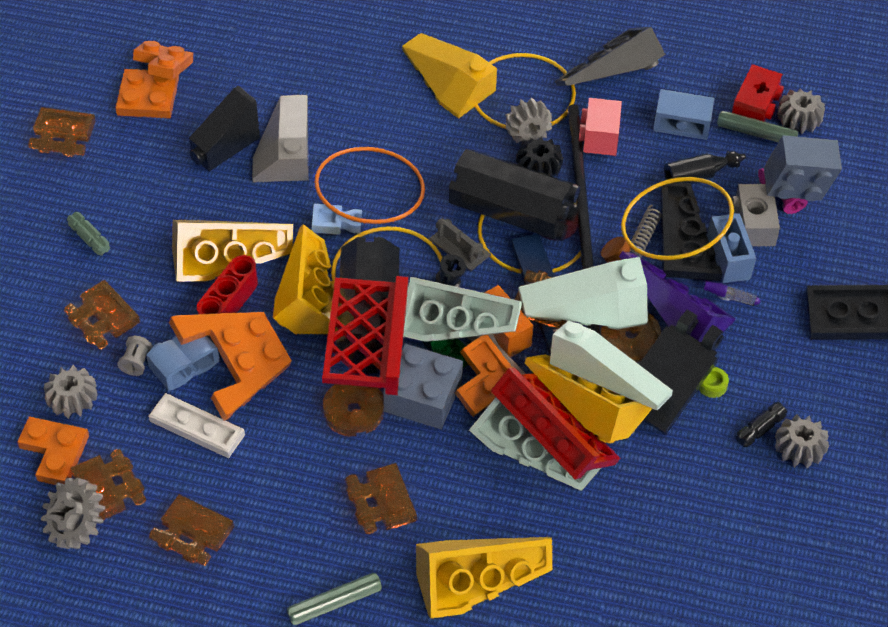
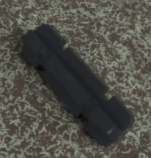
M774 402L768 407V410H764L750 421L748 427L744 426L737 432V442L743 447H749L755 442V438L759 439L775 426V422L779 423L786 417V407L782 406L780 402Z

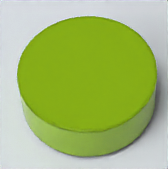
M714 367L700 386L699 391L711 398L722 396L727 391L728 375L724 370Z

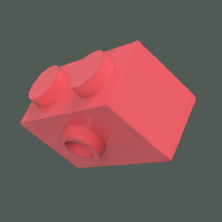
M589 98L588 109L582 108L579 141H584V153L616 156L622 101Z

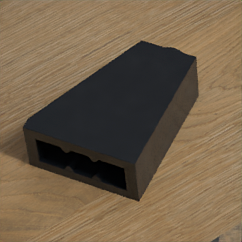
M239 85L233 88L189 137L191 149L189 154L197 165L201 164L210 172L260 138L256 100Z

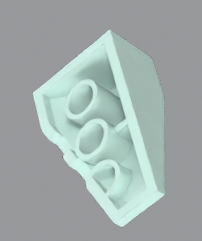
M640 257L613 261L518 287L524 315L529 318L559 322L561 320L580 322L581 325L590 326L591 324L608 326L611 329H623L648 323L647 283Z
M410 277L403 337L429 342L516 332L522 301Z
M568 320L553 334L550 356L551 365L655 410H658L672 396L673 390L597 332Z
M497 398L491 402L469 430L493 452L500 455L505 454L518 460L520 464L527 467L532 466L547 473V476L581 491L601 469L588 470L581 479L575 480Z

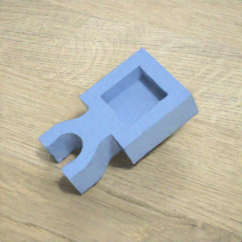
M314 204L312 231L314 233L340 235V230L345 229L351 233L360 234L361 222H353L330 210L325 204ZM332 205L345 214L358 218L362 217V210L353 209L344 212L342 211V206Z

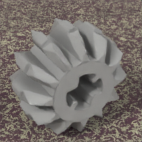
M801 88L797 92L789 90L788 94L783 95L780 100L777 112L778 119L781 120L783 127L789 126L790 129L799 130L801 134L805 130L813 132L823 121L825 103L821 102L820 95L813 96L812 90L809 92H803Z
M532 97L527 103L520 99V105H511V112L505 114L507 132L516 143L521 141L522 143H527L530 137L534 140H538L541 136L547 138L546 131L552 129L550 110L546 108L541 100L536 102Z
M72 365L70 370L65 371L60 367L58 375L50 374V382L44 383L45 401L56 415L64 412V415L69 419L72 413L82 416V409L92 410V401L97 400V385L95 379L89 376L85 368L78 371Z
M796 414L792 420L785 419L775 435L777 441L775 445L776 452L783 453V461L791 459L794 468L799 463H802L806 468L811 466L812 462L819 464L829 448V442L827 441L829 437L828 431L821 429V421L811 422L810 415L805 420H802Z

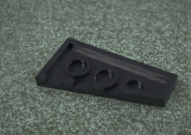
M674 182L661 186L662 256L689 253L709 243L705 223L701 221L700 209L690 183ZM713 246L691 257L662 260V270L666 273V277L721 281L722 271L720 266H717Z

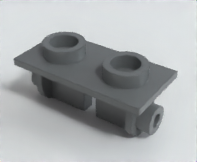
M441 218L436 223L438 232L431 236L430 240L447 254L461 257L469 271L474 270L491 256V253L485 250L481 243H476L452 224L450 219Z

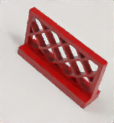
M396 276V282L335 277L322 383L385 388V394L398 395L408 295V277ZM341 288L354 289L358 295L347 301L340 294ZM376 291L389 292L388 298L379 304L370 295ZM365 300L372 308L361 315L353 306ZM348 311L355 319L344 326L337 317ZM378 313L386 322L375 328L367 320ZM362 324L370 333L358 340L350 331ZM345 336L353 344L341 351L334 342ZM376 338L383 347L372 353L364 345ZM359 349L367 358L355 365L347 356ZM339 361H342L349 368L344 374L330 373L331 367ZM373 363L380 370V377L366 376L361 370Z
M515 367L508 368L492 388L491 392L575 480L581 479L588 470L613 466L621 459L605 442L597 439L596 434L585 429L534 373L521 374Z

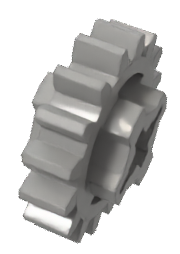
M66 478L65 484H56V493H48L51 499L50 503H45L42 506L47 510V514L41 517V521L47 522L43 533L50 534L48 541L56 543L57 547L80 549L81 543L86 545L90 543V534L97 536L98 531L95 526L97 523L101 524L104 521L99 517V512L104 511L105 506L98 503L103 498V495L97 493V486L89 483L87 480Z

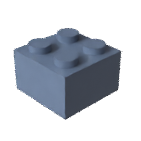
M782 135L764 166L767 196L779 197L781 199L800 198L808 201L822 200L842 170L838 140Z
M405 344L401 357L398 395H387L384 389V412L442 430L455 400V392L462 383L463 361Z

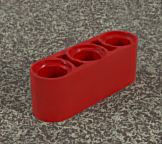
M239 255L233 258L199 300L197 314L237 313L258 285L255 260L247 255Z

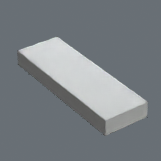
M167 393L163 395L149 414L150 422L227 458H230L245 436L243 428L223 421V419Z

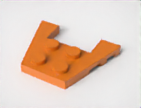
M264 312L175 315L170 318L169 324L181 345L209 335L237 384L213 392L211 397L223 421L228 420L237 409L249 402L259 390L264 389L285 371L292 362Z

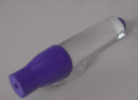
M706 281L703 290L709 291L726 301L735 300L751 306L758 305L761 302L755 294L721 283Z

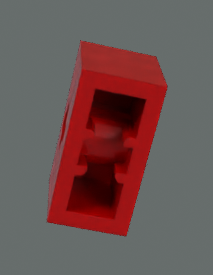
M752 64L734 100L732 113L764 122L766 119L771 120L776 104L773 103L774 101H780L784 91V86L780 85L783 74Z

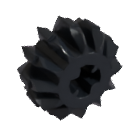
M542 136L539 140H534L530 137L527 143H521L518 154H516L517 165L558 177L564 157H562L560 145H554L553 139L544 141Z

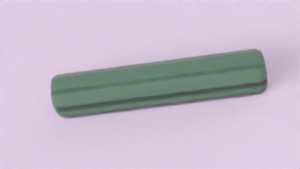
M721 111L717 120V125L720 127L779 142L782 135L798 137L797 130L727 111Z
M371 573L291 605L287 608V614L291 623L298 625L379 592L382 589V584L379 576L376 573Z

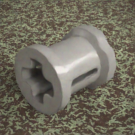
M134 335L128 337L126 352L119 359L117 365L126 374L140 376L145 369L144 361L146 354L153 345L146 338Z

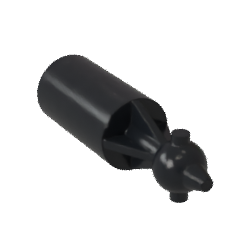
M735 151L726 152L725 157L706 153L666 163L664 165V176L666 180L679 177L713 178L715 173L726 165L730 168H738L741 161L746 159V155ZM682 181V182H684V183H693L694 181Z

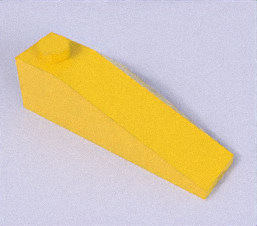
M423 33L418 34L402 46L403 52L414 68L420 71L424 77L427 87H430L435 93V99L439 105L458 119L474 108L475 104H479L496 91L497 68L478 54Z
M173 220L172 252L176 281H209L218 277L230 261L239 255L250 256L255 260L256 264H261L291 254L293 248V224L206 220Z
M304 224L299 228L275 296L273 319L294 334H328L335 282L330 281L327 271L331 264L325 240Z
M546 354L526 357L525 364L583 427L596 434L597 439L602 442L614 443L615 441L629 438L652 410V408L551 365L550 356Z
M552 538L445 540L416 544L417 579L430 618L466 613L472 610V606L486 599L490 601L498 597V593L515 585L521 586L552 571Z

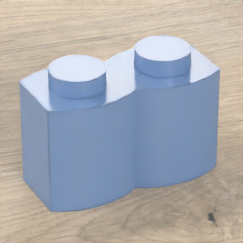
M175 336L172 340L154 345L146 354L148 367L168 391L184 385L193 376L208 371L219 362L218 348L207 336L183 345L180 344Z

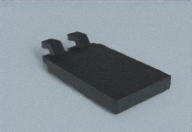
M807 285L806 299L810 340L888 339V285Z
M688 309L680 317L676 327L672 324L669 328L665 327L639 364L673 390L672 396L658 410L652 409L643 420L664 435H667L717 364L718 359L715 357L717 355L715 350L724 339L723 331L714 325L704 335L702 342L691 337L690 334L699 321L697 320V315Z

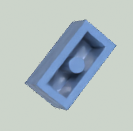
M661 89L653 131L707 140L715 98Z
M736 213L733 215L732 223L725 235L713 245L717 266H720L722 271V283L750 280L756 262V255L740 213ZM729 215L711 218L707 234L709 242L714 240L724 229Z

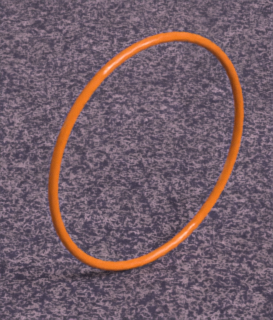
M354 147L336 152L321 163L315 175V189L321 201L336 214L361 223L383 224L405 218L419 207L425 194L424 180L418 169L404 157L381 148ZM355 151H373L393 156L407 164L417 175L420 181L421 192L416 204L399 216L379 220L363 219L345 214L333 207L320 191L319 176L324 166L337 156Z

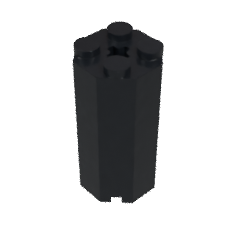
M465 149L454 169V173L458 174L456 182L451 180L449 185L450 204L563 241L568 229L567 224L569 220L574 221L579 208L578 205L574 204L580 192V186L473 149Z
M357 237L341 247L340 278L396 282V276L400 275V248L383 237H374V242H366V237ZM341 288L340 294L347 301L358 295L354 289ZM376 291L370 296L379 304L388 298L389 292ZM365 300L353 306L361 315L372 308ZM348 311L338 316V320L344 326L355 319ZM378 313L367 320L375 328L386 322ZM362 324L350 331L358 340L370 333ZM345 336L336 340V346L341 351L353 344ZM376 338L364 345L372 353L383 347ZM359 349L347 356L355 365L367 358ZM372 363L361 371L365 374H371L378 368Z

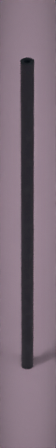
M572 104L568 107L574 182L580 186L576 204L579 206L577 215L583 270L594 267L583 147L582 141H579V107ZM587 325L588 329H591L600 335L599 325Z

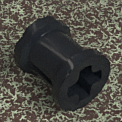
M457 255L443 257L440 262V271L437 272L435 282L445 284V277H448L446 285L459 287L461 284L460 277L464 275L466 270L464 260Z

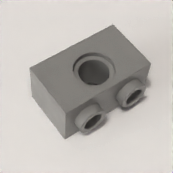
M738 184L736 196H732L731 200L734 206V213H740L751 245L776 246L780 225L775 197L767 196L766 184Z

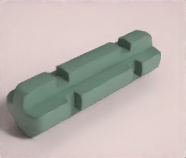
M74 212L72 215H69L67 217L68 225L74 231H77L76 233L89 247H93L92 250L97 255L102 256L110 250L108 240L104 236H100L101 233L88 220H84L85 217L80 212Z

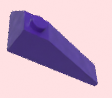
M622 251L619 257L621 260L640 256L635 253ZM640 257L647 283V297L668 327L671 324L676 327L678 320L686 309L697 315L699 323L690 336L702 342L704 335L712 325L724 332L733 324L736 318L705 297L701 299L695 295H689L688 286L673 279H668L667 281L664 279L666 277L664 271Z

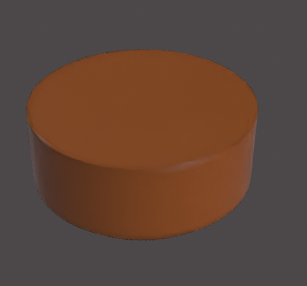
M615 237L604 245L601 250V256L607 263L621 260L619 257L621 252H630V246L624 237Z

